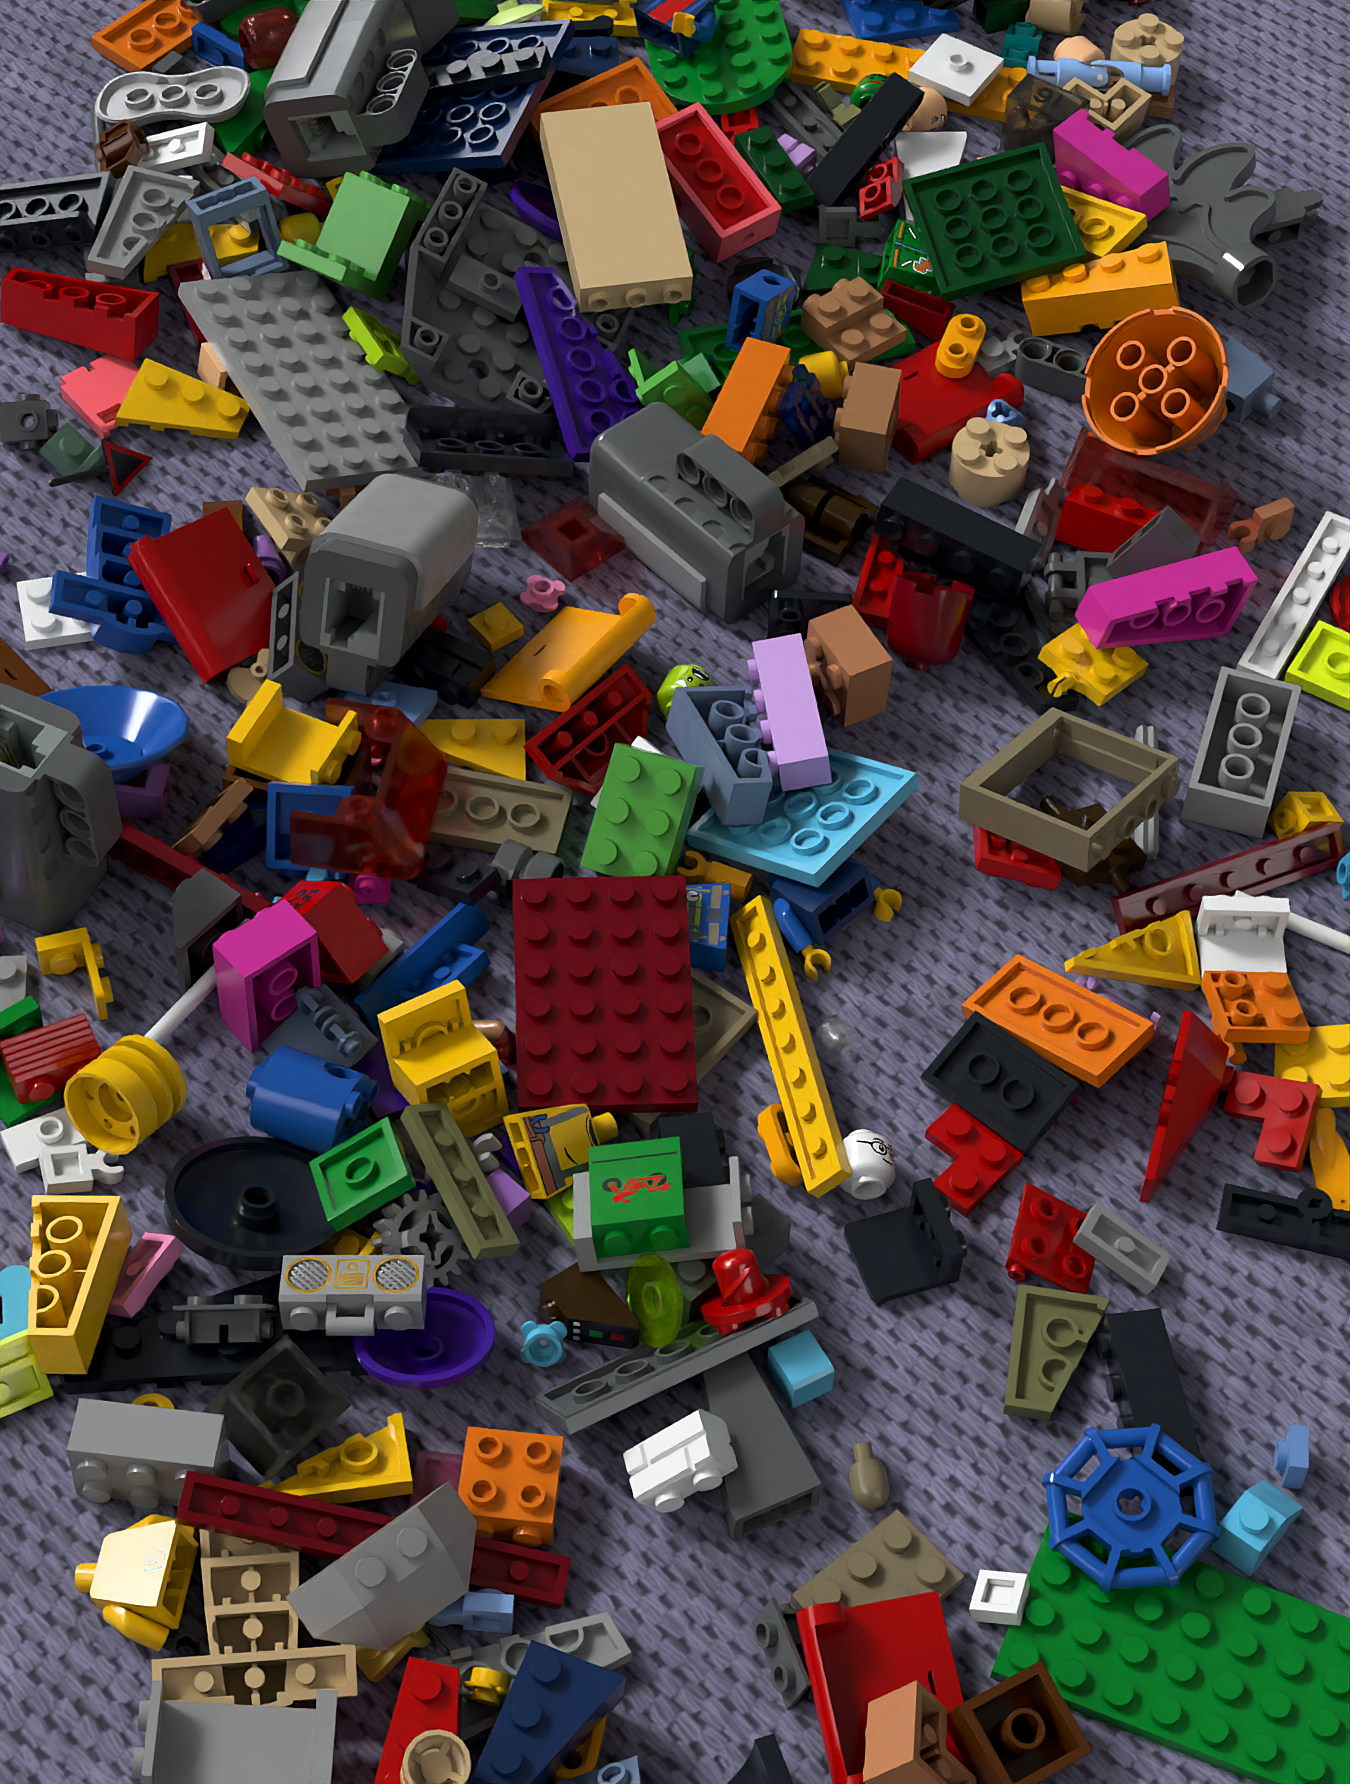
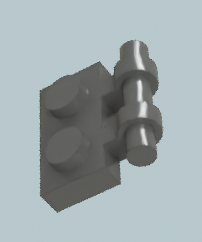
M1076 551L1074 562H1063V556L1060 553L1055 552L1048 555L1047 565L1044 567V581L1048 584V591L1045 593L1044 598L1045 608L1049 610V619L1051 621H1062L1065 618V610L1067 608H1076L1077 611L1089 586L1114 579L1105 570L1113 553ZM1066 581L1075 582V589L1064 588V583Z

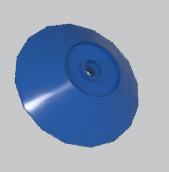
M81 686L52 691L38 696V698L65 708L78 716L81 722L86 750L98 755L108 764L113 775L114 784H122L131 780L169 755L187 738L190 725L188 715L178 702L154 691L127 686Z

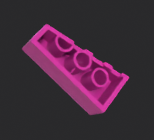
M1234 546L1089 586L1074 616L1095 649L1218 638L1229 634L1259 579L1238 548Z

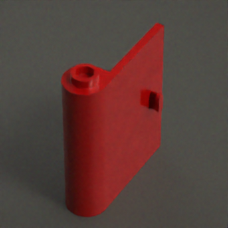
M939 340L889 367L902 370L900 413L891 446L909 463L915 465L952 445L956 434L966 427L970 419L976 417L985 419L988 407L995 399L1006 401L1014 409L1021 407L1024 402L1025 393L1021 381L1009 373H1002L995 377L993 381L976 362L972 371L967 376L957 379L948 378L942 375L935 365L937 349L941 342Z
M227 506L153 540L150 535H147L130 545L129 548L132 553L126 558L204 685L228 673L230 669L238 666L241 662L257 655L260 650L269 649L272 590L276 586Z
M938 1591L845 1608L842 1602H828L804 1608L795 1614L832 1784H865L863 1782V1768L865 1764V1729L867 1727L869 1702L918 1680L947 1708V1714L964 1703ZM946 1730V1749L969 1770L949 1732Z

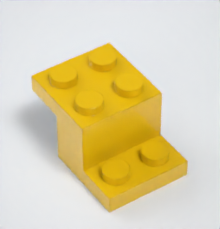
M454 980L377 1014L393 1085L410 1105L445 1102L462 1135L468 1138L503 1123V1117L510 1115L497 1050L472 1023L466 990L458 980Z

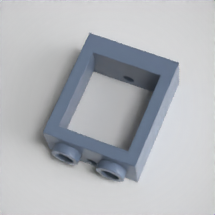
M255 176L186 202L201 254L212 280L235 276L276 274L290 269L288 260L276 254L282 239L268 191ZM255 209L267 250L220 268L208 226Z

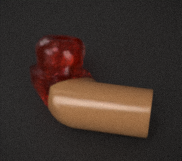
M472 1020L477 1029L496 1048L499 1060L505 1066L514 1065L517 1062L516 1036L499 1020Z

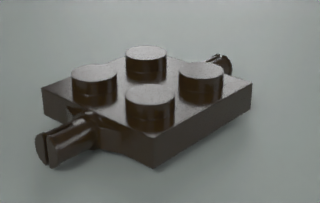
M1052 794L1050 797L1048 795L1044 797L1039 805L1046 814L1086 831L1107 813L1099 803L1069 811ZM1129 837L1121 841L1106 859L1100 860L1088 872H1084L1054 858L1051 859L1057 863L1060 869L1078 888L1092 883L1111 884L1119 894H1123L1137 889V886L1129 880L1126 874L1143 869L1148 856Z

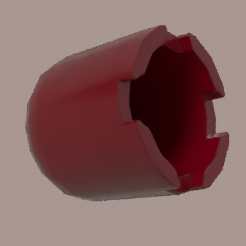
M904 571L901 575L896 574L886 630V642L894 654L906 660V667L919 671H929L930 665H942L952 661L957 656L975 592L972 586L957 580H953L952 587L936 584V575Z

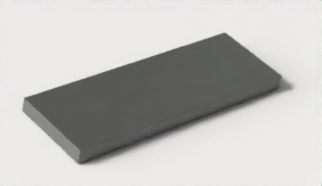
M793 1292L792 1296L787 1300L790 1309L785 1314L771 1319H765L763 1316L745 1321L744 1327L729 1334H719L716 1325L706 1323L702 1317L534 1396L532 1399L533 1404L541 1417L571 1435L819 1317L815 1301Z

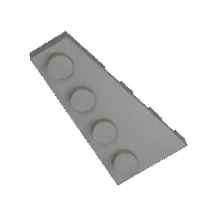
M128 165L88 256L87 271L124 280L187 208L186 202L198 196L200 193V181Z
M608 1612L545 1627V1632L521 1638L519 1634L500 1638L497 1644L471 1650V1646L452 1650L449 1656L429 1660L459 1668L463 1682L461 1740H463L466 1747L491 1734L505 1702V1699H502L500 1707H493L471 1700L473 1691L466 1689L464 1682L470 1681L474 1667L493 1669L512 1676L511 1688L531 1640H534L612 1671L631 1661L632 1652Z

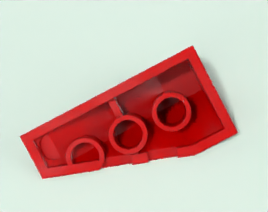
M1184 1010L1170 1061L1140 1201L1149 1203L1215 1107L1219 1091L1228 1092L1234 1067L1226 1065L1229 1047L1191 1011Z

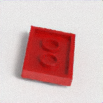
M228 152L221 165L244 179L255 176L265 186L268 193L327 218L332 207V203L325 200L328 195L327 192L310 183L306 184L300 180L299 176L284 168H278L244 152L242 158Z

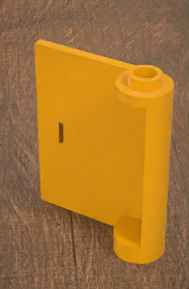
M628 593L618 603L620 615L565 606L480 689L482 697L565 712L656 622V613L652 602L643 595Z

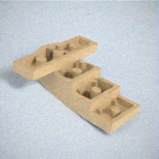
M199 1529L204 1609L210 1655L152 1659V1680L162 1681L163 1701L293 1708L294 1702L316 1701L317 1689L337 1690V1699L358 1697L355 1644L298 1648L299 1617L285 1596L299 1587V1551Z

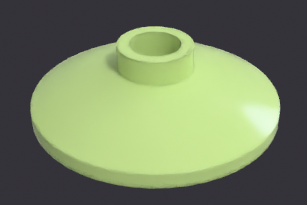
M508 0L497 5L499 13L488 20L484 26L517 24L539 15L547 9L545 5H519L517 0Z

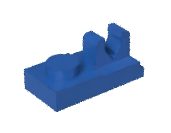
M202 21L191 27L194 54L216 67L232 66L251 73V69L262 62L261 48L256 47L249 51L248 41L244 38L234 42L221 31Z

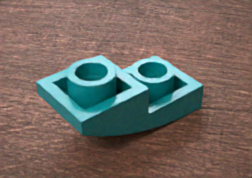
M1017 22L1016 25L1010 24L1000 57L1004 58L1003 67H1019L1027 70L1029 56H1035L1037 59L1044 30L1036 29V25L1029 22Z

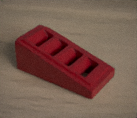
M886 279L879 292L884 297V308L929 339L937 342L943 338L956 307L954 303L949 301L942 303L941 298L891 279Z

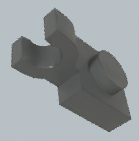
M819 207L818 245L819 243L839 247H855V236L881 238L882 222L879 221V215L863 221L860 216L856 217L855 207Z

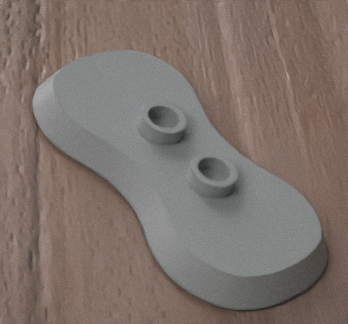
M232 66L212 67L183 75H164L145 71L131 72L112 79L103 87L95 102V113L109 126H114L124 119L138 127L163 120L218 123L234 117L242 109L251 84L250 76L245 70Z

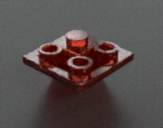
M581 496L574 498L519 532V538L570 583L626 548L624 537L598 515V512Z

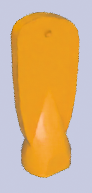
M1331 1108L1318 1109L1308 1143L1309 1161L1315 1188L1324 1191L1330 1196L1333 1203L1332 1210L1342 1209L1350 1211V1155L1342 1138L1336 1131L1334 1110Z

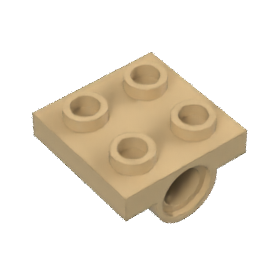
M252 487L245 500L295 571H305V563L309 556L312 542L331 522L320 507L319 500L313 495L304 492L299 494L282 491L278 488Z

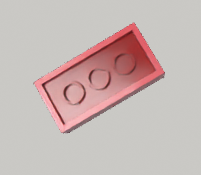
M700 102L655 123L677 213L716 264L776 233L782 210L781 206Z

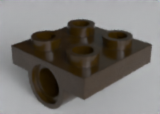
M811 475L808 480L800 477L795 479L784 497L788 504L805 517L802 548L836 565L842 561L878 516L879 506L814 475Z

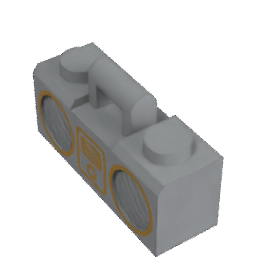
M283 1255L279 1289V1307L283 1329H297L301 1331L326 1329V1336H374L376 1325L377 1329H393L398 1331L424 1329L428 1288L425 1255Z

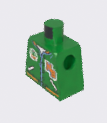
M898 219L885 244L876 291L880 292L886 279H891L937 297L939 292L915 226Z

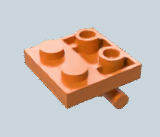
M1233 970L1204 971L1200 984L1212 1014L1211 1026L1213 1032L1229 1047L1228 1058L1232 1065H1240L1247 1059L1242 1043H1307L1311 1030L1287 973Z

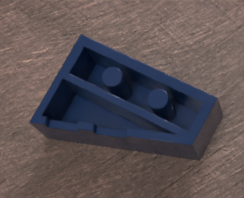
M573 37L547 88L565 91L618 66L617 37Z
M531 1640L473 1772L472 1784H548L572 1752L590 1737L592 1730L610 1710L613 1711L622 1701L626 1677Z

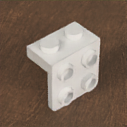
M1227 895L1203 896L1195 924L1201 980L1205 970L1287 973L1283 935L1290 915L1289 898H1271L1269 896L1229 897Z

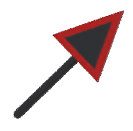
M101 440L106 466L51 479L49 486L56 487L108 473L112 494L116 497L153 457Z

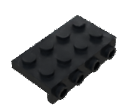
M111 171L0 185V254L95 242L108 213L116 184Z
M417 404L410 405L406 410L403 443L418 467H422V470L425 472L442 474L445 473V469L460 470L461 473L469 476H482L484 472H499L500 476L511 479L521 478L522 474H530L546 481H558L560 476H573L574 461L557 440L559 421L553 414Z

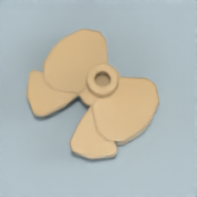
M269 649L260 650L256 663L249 669L234 667L230 669L226 683L229 691L238 701L245 703L246 708L267 679Z

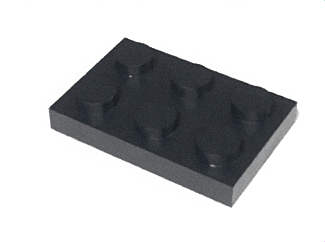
M976 1010L920 1076L925 1085L951 1104H957L1020 1151L1024 1157L1029 1154L1081 1091L1078 1082Z

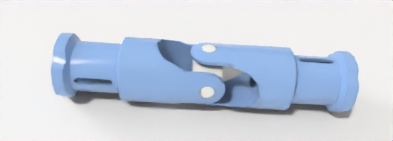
M1029 56L1026 87L1033 88L1034 85L1055 86L1056 90H1061L1069 81L1077 77L1099 92L1106 93L1113 87H1105L1108 82L1107 66H1112L1120 69V79L1125 78L1144 91L1160 92L1162 96H1168L1171 83V65L1164 64L1163 67L1142 66L1140 62L1097 60L1091 62V65H1087L1075 58H1059L1057 61L1036 60L1035 56Z

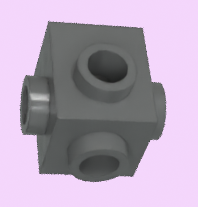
M40 394L16 395L15 402H0L1 442L6 445L19 444L21 451L40 450L43 447V443H46L53 436V433H56L59 429L57 409H51V404L48 401L40 400ZM34 417L33 424L26 428V421Z

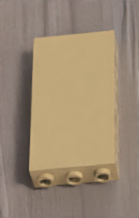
M640 102L541 113L540 142L579 313L602 312L609 309L626 307L638 308L644 305L661 303L673 304L691 300L693 274L651 103Z

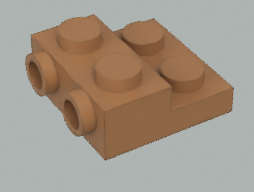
M860 276L851 281L846 278L839 280L833 286L832 291L823 296L818 294L809 296L802 307L800 329L824 351L834 352L837 355L838 362L846 361L848 372L855 368L856 362L865 363L904 342L907 334V329L883 309L884 297Z

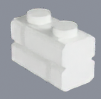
M699 1409L625 1451L623 1457L627 1472L631 1475L629 1480L634 1499L638 1503L659 1512H672L681 1508L684 1505V1498L697 1491L712 1490L720 1486L723 1482L722 1477L738 1468L734 1450L729 1444L731 1439L727 1425L723 1419Z

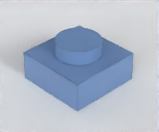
M1290 1424L1284 1441L1276 1442L1274 1469L1282 1470V1487L1301 1489L1309 1469V1426Z

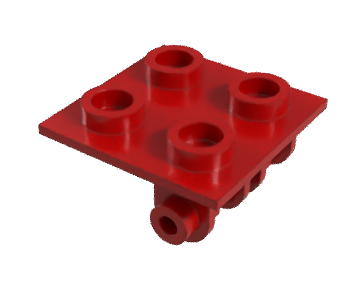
M1027 1182L1022 1201L1019 1205V1213L1016 1225L1014 1226L1013 1237L1011 1238L1008 1259L1005 1263L1009 1278L1015 1281H1023L1027 1275L1035 1273L1068 1292L1087 1294L1095 1257L1072 1242L1087 1214Z

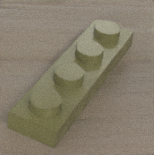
M445 1102L406 1106L400 1119L474 1261L514 1255L520 1242Z

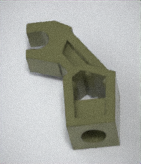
M822 81L812 89L822 106L831 115L834 124L844 133L861 112V109L853 104L846 107L832 85H827L825 81Z

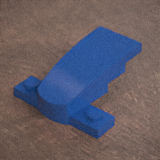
M95 495L90 506L86 576L57 570L52 578L48 613L89 622L93 640L104 647L121 653H146L157 639L178 644L126 559L132 553L129 548L130 545L147 535H150L154 540L169 533L172 515Z

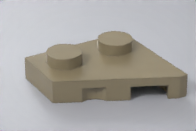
M829 436L772 470L766 476L783 493L799 477L798 475L807 469L812 468L815 473L834 462L831 454L839 450L832 436Z

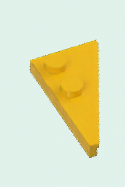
M425 719L408 742L430 750L431 756L458 766L470 767L475 772L491 773L497 776L526 781L525 749L523 748L525 745V719ZM397 742V743H400V744H402V745L407 746L406 743Z
M1183 910L1160 922L1158 920L1142 930L1136 929L1121 935L1100 947L1095 948L1094 946L1082 951L1079 955L1064 962L1065 972L1183 991H1194L1201 986L1191 916L1188 910Z
M395 1413L387 1417L388 1426L367 1437H364L359 1432L347 1438L340 1446L330 1447L298 1464V1473L275 1485L271 1480H268L258 1485V1487L333 1504L413 1494V1482L402 1413Z

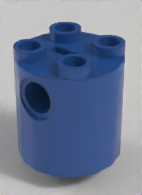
M280 1046L255 1067L249 1078L246 1097L251 1102L250 1125L254 1130L322 1155L369 1127L368 1122L363 1120L367 1108L372 1106L377 1097L379 1082L370 1079L366 1074L291 1046Z

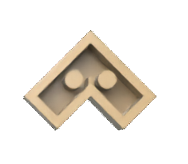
M1074 77L1056 93L1054 101L1061 94L1064 97L1057 104L1060 107H1051L1046 126L1053 130L1082 108L1090 114L1088 120L1091 123L1101 124L1105 129L1109 128L1116 134L1114 140L1122 145L1141 127L1152 95L1125 78L1120 79L1109 91L1102 94L1082 80Z

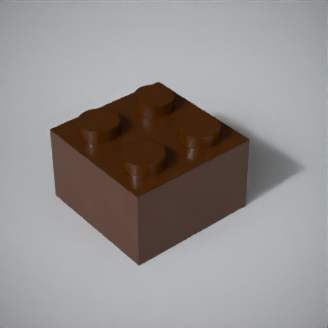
M1042 1661L1033 1664L962 1703L947 1714V1731L970 1772L976 1777L977 1784H1039L1093 1752Z

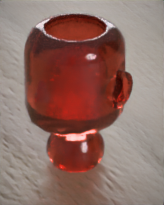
M277 6L250 14L240 21L238 26L240 46L247 63L257 71L268 70L277 66L284 48L300 19L293 10L285 6Z

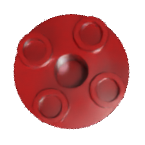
M732 1249L722 1253L714 1260L712 1269L720 1290L703 1302L701 1312L706 1323L716 1325L719 1334H729L738 1331L744 1327L745 1321L763 1316L765 1319L779 1317L790 1309L787 1301L793 1294L790 1279L782 1274L762 1275L755 1253L751 1249Z

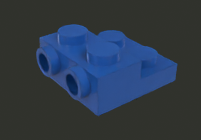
M280 781L268 783L266 868L280 869V875L299 877L305 876V872L309 871L310 867L326 869L328 879L333 880L346 879L347 874L358 869L359 826H355L356 786Z

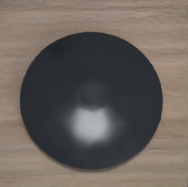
M240 1136L209 1142L183 1156L172 1168L166 1181L164 1215L173 1234L194 1253L226 1267L246 1271L282 1270L283 1255H325L340 1241L346 1230L345 1227L336 1232L327 1221L309 1164L310 1161L320 1155L280 1139Z

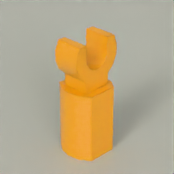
M686 851L684 865L694 869L687 870L678 867L676 875H686V885L731 883L730 898L744 903L754 879L753 874L716 861H712V863L707 862L700 853L695 851Z

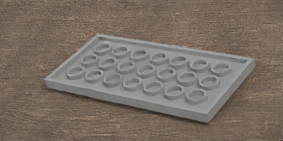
M301 270L298 272L268 273L266 275L245 277L235 276L232 278L180 283L178 290L179 298L304 493L367 485L374 478L383 474L403 473L418 478L437 475L422 470V467H418L403 443L407 405L385 372L377 371L366 361V352L349 335L351 330L342 318L345 313L318 274L309 270Z

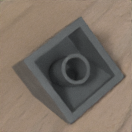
M204 868L200 869L191 878L183 880L172 894L174 949L180 994L182 996L214 964L212 944L225 932L234 930L244 920L242 895Z

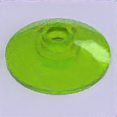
M656 1253L643 1254L634 1261L628 1274L626 1289L627 1305L640 1322L639 1337L651 1347H665L674 1341L679 1332L682 1321L683 1294L676 1274L668 1261Z

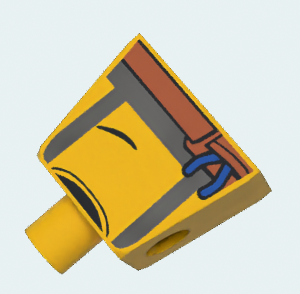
M586 1104L551 1107L503 1117L526 1190L531 1194V1199H547L573 1184V1174L589 1172L588 1147L601 1146V1143L618 1137V1127L614 1117L609 1112L592 1118Z

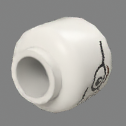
M860 1129L853 1131L842 1140L853 1175L839 1184V1186L845 1192L858 1199L868 1200L880 1197L892 1185L896 1177L891 1143L884 1136L873 1133L870 1130Z

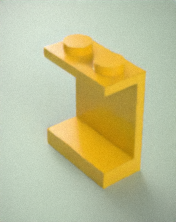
M266 679L226 737L228 762L231 766L271 781L334 785L340 776L342 764L347 756H352L357 751L361 741V732L358 731L357 712L351 710L347 712L337 727L284 707L281 684Z

